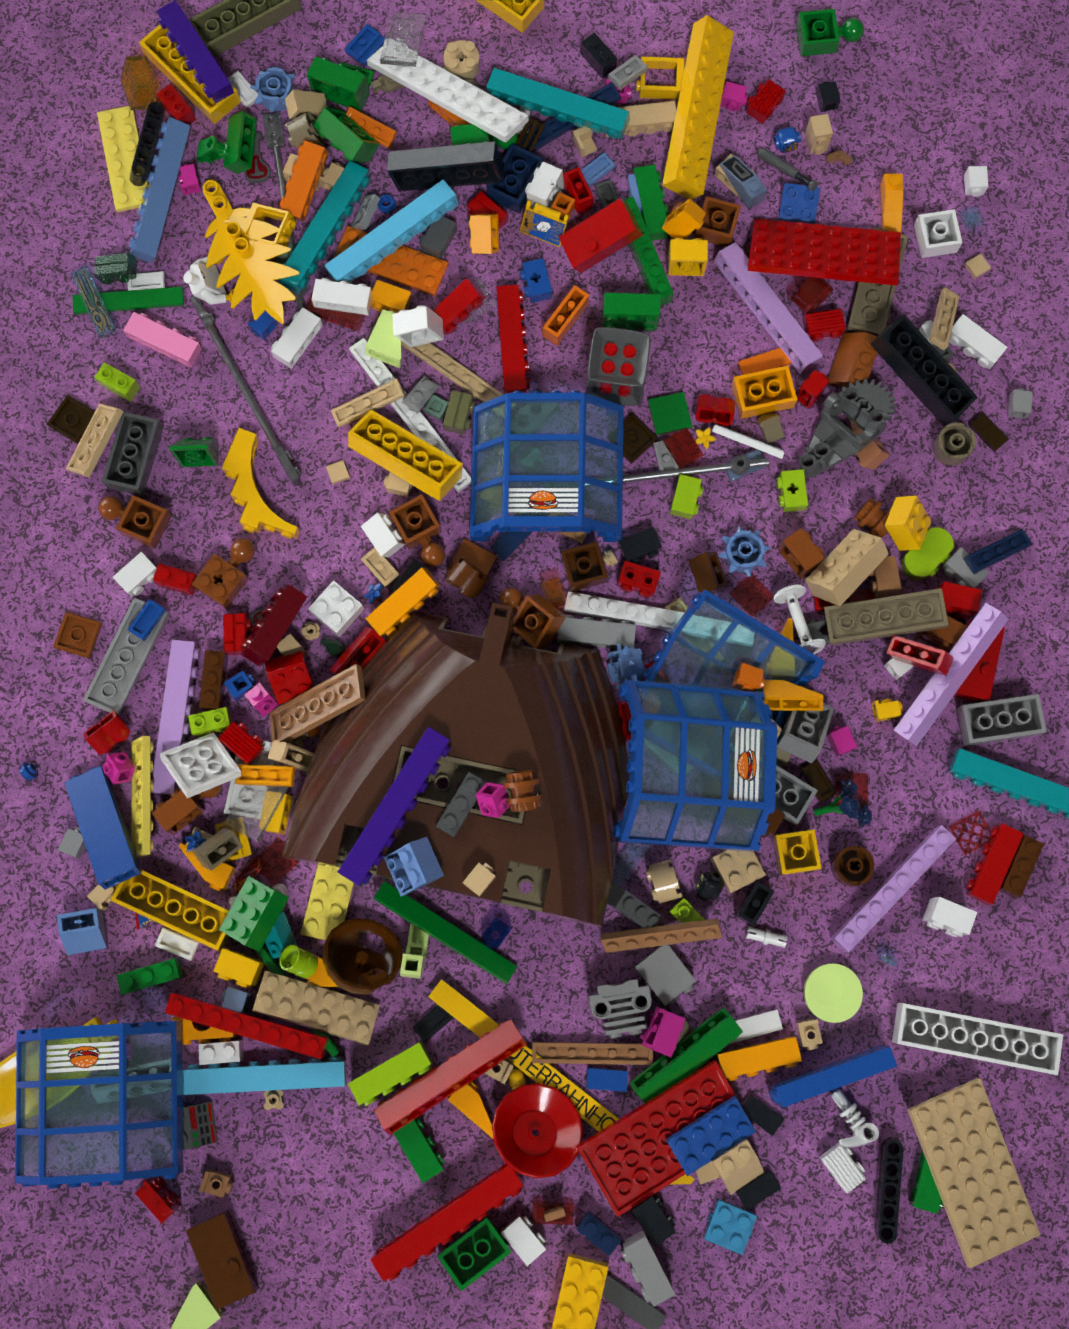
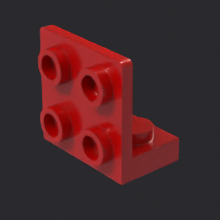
M160 1176L150 1177L143 1182L144 1185L135 1194L162 1224L181 1206L179 1203L180 1198L175 1192L167 1190L165 1187L167 1184Z

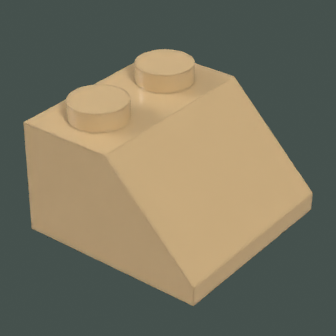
M747 1139L711 1161L730 1195L764 1174L761 1163Z

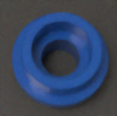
M382 195L377 205L381 212L390 213L395 209L396 203L392 196ZM386 202L390 203L389 206H383Z
M24 762L21 765L19 772L24 779L30 781L38 777V769L34 764Z

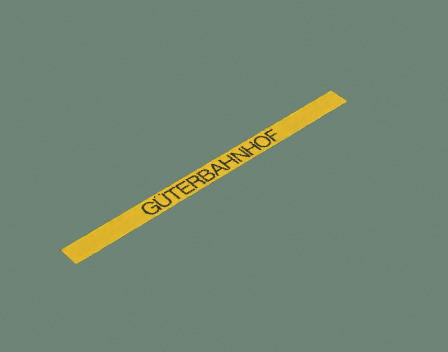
M442 979L428 996L479 1038L483 1034L498 1028L499 1024ZM527 1046L507 1058V1060L536 1083L555 1087L569 1097L578 1110L580 1117L598 1132L619 1120L550 1064L532 1063V1050ZM536 1054V1059H542ZM685 1174L669 1185L692 1184L695 1179Z

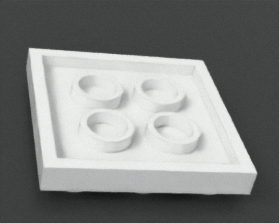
M214 732L160 753V759L187 798L241 777V770Z

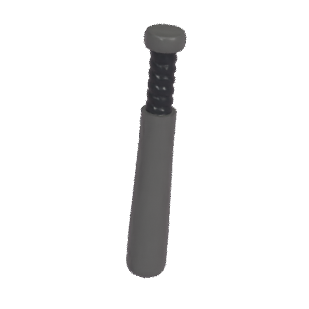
M764 147L759 149L757 155L760 159L794 180H799L808 186L810 191H814L817 188L818 182L816 180H810L801 174L799 170Z

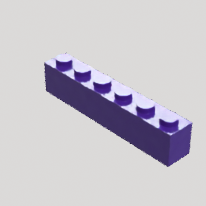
M176 0L158 9L159 19L157 21L162 29L166 28L168 31L166 34L170 42H175L180 57H185L186 66L190 71L193 70L195 72L194 77L199 85L203 84L205 87L203 91L207 98H212L216 104L234 94L231 83Z

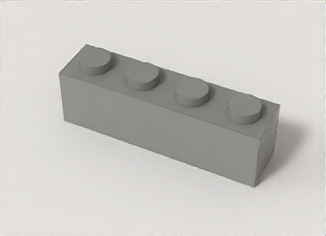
M565 615L566 618L558 630L557 643L563 642L573 645L617 649V643L619 642L623 649L625 646L628 648L634 647L636 625H633L630 621L613 623L611 619L594 621V618L591 617L575 619V616Z

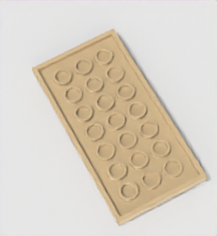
M976 1078L907 1109L967 1267L973 1268L1041 1235L981 1079Z

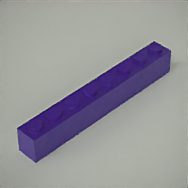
M429 727L426 729L337 873L362 887L363 883L365 885L368 884L373 875L371 870L375 865L379 866L384 858L383 851L386 847L390 848L396 838L393 836L397 829L401 830L407 819L404 817L407 812L414 810L418 803V800H416L420 792L423 794L429 785L427 780L430 775L437 773L440 768V764H438L442 756L446 758L452 747L449 746L451 742L448 738Z

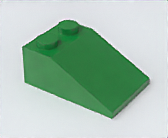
M203 437L201 440L184 438L169 446V451L181 467L219 466V444L211 437Z

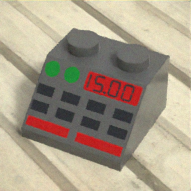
M213 1102L183 1106V1150L217 1143ZM172 1109L167 1110L168 1119L171 1120ZM170 1126V1134H171V1142H172V1126Z

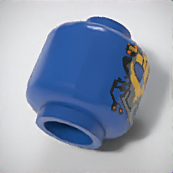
M793 126L779 129L774 136L776 150H780L781 153L796 150L799 145L798 143L802 142L800 131L796 132Z

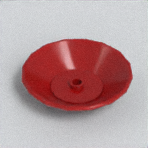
M541 1083L521 1085L507 1093L495 1110L492 1124L495 1147L503 1161L519 1174L536 1179L556 1176L570 1167L579 1154L576 1146L582 1143L583 1138L581 1117L572 1100L557 1088ZM532 1130H536L538 1136H533Z

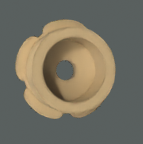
M612 550L604 551L602 559L607 567L609 565L614 567L618 561Z
M307 622L305 627L302 628V635L307 640L317 639L320 635V627L317 623Z

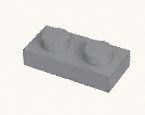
M635 55L609 73L608 79L621 90L644 74L648 66Z
M376 194L364 196L350 227L358 230H366L369 227L372 215L377 210V204L380 200Z
M423 376L404 399L403 404L418 414L432 395L436 393L439 386L426 376Z
M668 439L653 443L659 471L679 469L672 440Z

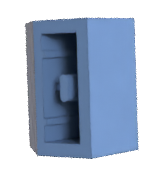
M427 837L410 842L384 857L400 896H404L444 876Z
M93 908L57 915L59 936L67 955L108 948L103 910Z

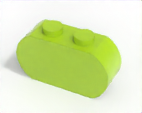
M930 528L925 535L921 549L910 550L901 560V568L904 574L916 581L925 580L928 576L932 578L939 570L937 566L941 562L945 564L951 557L949 553L954 548L951 534L943 528Z

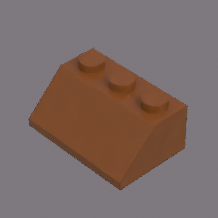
M866 332L843 333L828 376V384L839 388L843 386L848 388L850 382L855 386L856 380H859L861 384H863L864 379H867L868 382L877 355V351L870 343L877 336Z

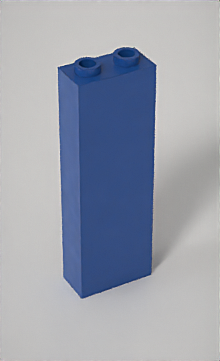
M101 766L93 767L88 772L75 775L70 780L64 782L98 884L106 890L141 874L142 871L110 779L104 773Z
M879 1045L771 1084V1090L768 1092L772 1102L784 1108L897 1067V1063L890 1046Z

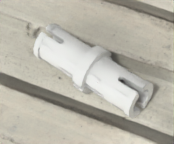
M748 926L747 932L755 933V935L746 933V939L760 941L764 945L772 944L782 948L786 947V942L779 940L787 941V935L772 933L768 929L764 931Z

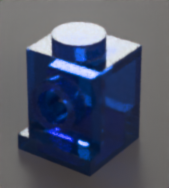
M495 917L482 935V938L485 939L483 944L490 949L494 947L498 949L512 929ZM494 931L499 932L497 939L492 938Z

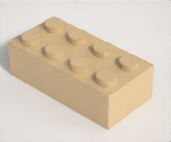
M853 529L805 581L813 596L841 606L889 553L882 538Z

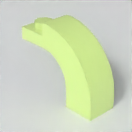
M411 923L406 953H403L400 976L422 979L429 935Z

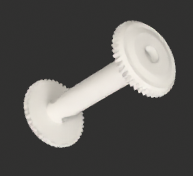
M802 585L787 586L775 594L774 602L779 604L787 603L801 641L799 646L816 654L825 647L826 642L823 639H812L798 598L805 594L806 588Z

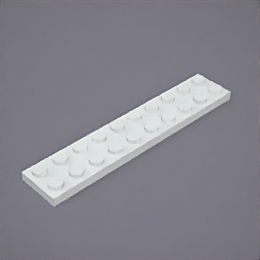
M389 40L367 59V64L371 68L505 143L529 121L527 114L392 40Z

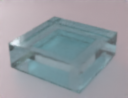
M978 207L962 211L959 214L966 230L984 224Z

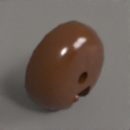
M356 918L344 921L331 930L324 943L323 964L327 975L338 987L350 993L368 995L372 994L375 989L383 985H389L395 980L401 968L403 950L398 938L387 926L374 920ZM370 932L382 937L386 946L382 954L370 950L359 942L364 933Z

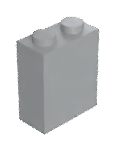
M669 945L660 946L634 967L664 1006L667 1004L669 1006L673 1005L679 1000L677 996L680 993L684 992L686 994L695 987L693 983L696 980Z

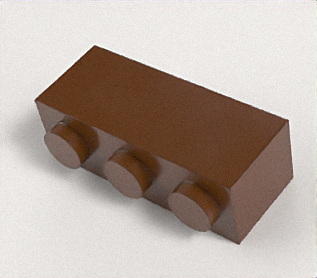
M205 650L199 708L203 711L223 708L224 682L226 681L228 655L224 651Z
M1027 835L1023 836L1000 887V892L1014 899L1022 897L1044 846L1043 843Z

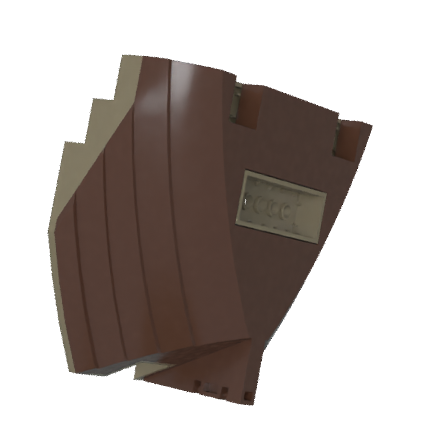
M492 602L488 624L481 637L447 630L449 618L412 611L409 614L410 618L396 626V630L384 639L386 642L362 669L365 700L324 722L317 748L308 768L302 790L294 806L282 856L321 866L329 865L340 868L429 727L448 738L451 742L449 746L452 748L446 758L442 756L438 763L440 768L437 773L430 775L427 789L423 794L420 792L416 800H418L416 807L412 812H407L404 817L407 819L401 830L397 829L393 836L396 838L391 847H386L383 851L384 857L410 842L427 837L444 876L425 887L561 916L562 919L602 927L619 842H615V837H613V826L616 825L617 821L622 820L628 796L626 784L629 781V772H627L629 758L614 694L599 651L563 642L560 643L558 653L522 646L523 638L514 632L513 607ZM533 770L536 777L540 778V784L535 785L536 793H542L543 799L539 800L540 806L537 809L513 812L509 807L500 818L482 815L478 801H476L455 838L436 827L456 794L457 786L464 781L468 772L486 783L503 785V782H506V775L508 773ZM445 778L449 781L446 789H439L437 787L439 779ZM505 788L509 797H511L510 788ZM384 858L378 867L375 865L371 870V873L375 876L393 879ZM478 863L481 865L487 863L495 870L493 874L496 878L479 897L464 885L463 882ZM528 881L531 883L532 890L529 893H523L520 890L522 882Z

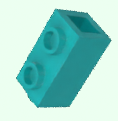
M284 911L280 913L265 941L272 959L279 958L287 946H298Z

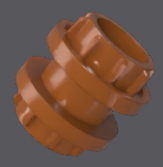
M869 499L857 512L855 520L858 522L857 526L859 528L865 525L870 529L868 534L882 538L888 532L885 523L891 509L884 512L880 508L883 504L880 500L876 502L873 499Z
M523 770L506 775V782H503L504 788H510L511 797H508L506 804H510L511 811H529L540 806L539 800L543 798L542 793H536L535 785L540 784V778L536 777L535 771Z

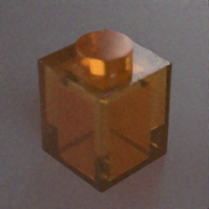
M559 577L540 583L543 596L555 608L564 605L566 596Z

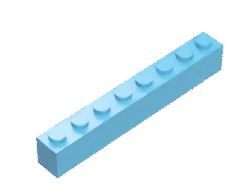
M441 180L325 264L329 275L335 282L346 281L351 284L353 280L364 275L371 267L378 265L386 256L393 254L397 248L404 243H408L415 235L425 231L430 224L440 220L448 211L454 210L459 204L456 194L444 180Z
M330 1057L329 1061L321 1062V1059L310 1058L307 1063H301V1059H290L288 1064H281V1060H271L269 1065H261V1061L249 1062V1066H241V1062L228 1063V1067H221V1063L208 1064V1068H201L199 1064L188 1065V1069L183 1070V1095L344 1087L347 1085L346 1060L341 1061V1057Z

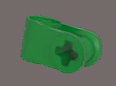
M214 136L200 140L196 160L200 163L209 162L208 164H211L219 159H223L229 152V145L225 142L221 143Z

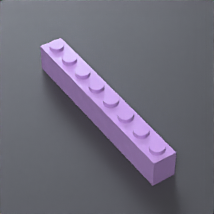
M735 242L720 250L714 259V263L779 348L783 350L799 374L817 365L823 357L819 348L814 345L809 335L804 332L798 321L788 311L786 305L781 302L776 292L768 285L765 278L759 272L747 271L749 259L744 254L743 249Z
M987 603L984 604L949 654L954 660L947 676L934 673L895 727V732L915 746L920 743L1009 620L1001 611Z
M172 640L152 776L153 790L150 792L156 795L171 796L174 791L180 789L160 759V753L187 743L185 742L186 735H189L190 732L188 716L192 715L193 705L190 702L191 697L195 695L196 689L193 681L198 675L196 659H199L201 649L198 648V644L195 642Z
M942 825L937 826L830 939L845 953H849L956 838Z

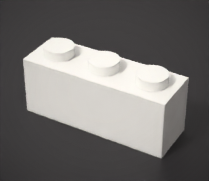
M327 278L315 279L312 294L314 307L369 315L372 300L371 287L365 284L353 285L346 281L333 282Z
M302 307L300 312H296L293 316L292 323L284 328L279 341H275L272 345L271 353L273 357L292 369L322 328L321 318Z
M964 314L952 327L949 343L959 346L963 349L965 355L975 358L983 368L990 370L1007 349V346Z

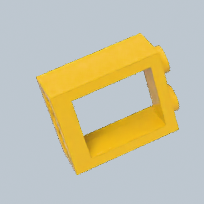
M641 57V60L648 68L676 69L675 86L645 85L644 73L636 83V91L640 92L639 98L679 100L684 75V58Z
M253 203L241 229V237L272 245L287 246L297 220L288 211ZM265 217L282 221L274 242L247 235L253 219L264 222Z

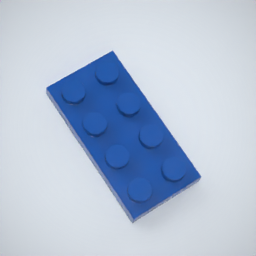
M733 1096L667 1138L666 1141L688 1176L756 1131L737 1098Z

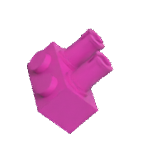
M656 1007L655 1010L649 1012L652 1017L648 1016L650 1025L648 1029L642 1031L645 1035H640V1039L643 1041V1046L672 1057L686 1019Z

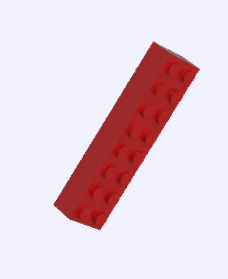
M505 1163L374 1252L370 1261L383 1282L387 1279L392 1281L397 1278L403 1268L407 1267V1269H410L418 1263L417 1260L422 1255L427 1257L432 1254L438 1244L442 1243V1245H445L453 1239L452 1236L457 1231L462 1233L467 1230L473 1220L480 1221L486 1217L488 1210L492 1207L497 1209L505 1203V1198L511 1195L513 1198L521 1193L524 1186L523 1178Z

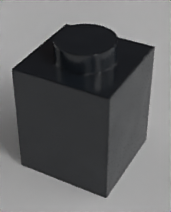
M825 81L818 84L816 97L820 112L838 109L841 99L836 81Z

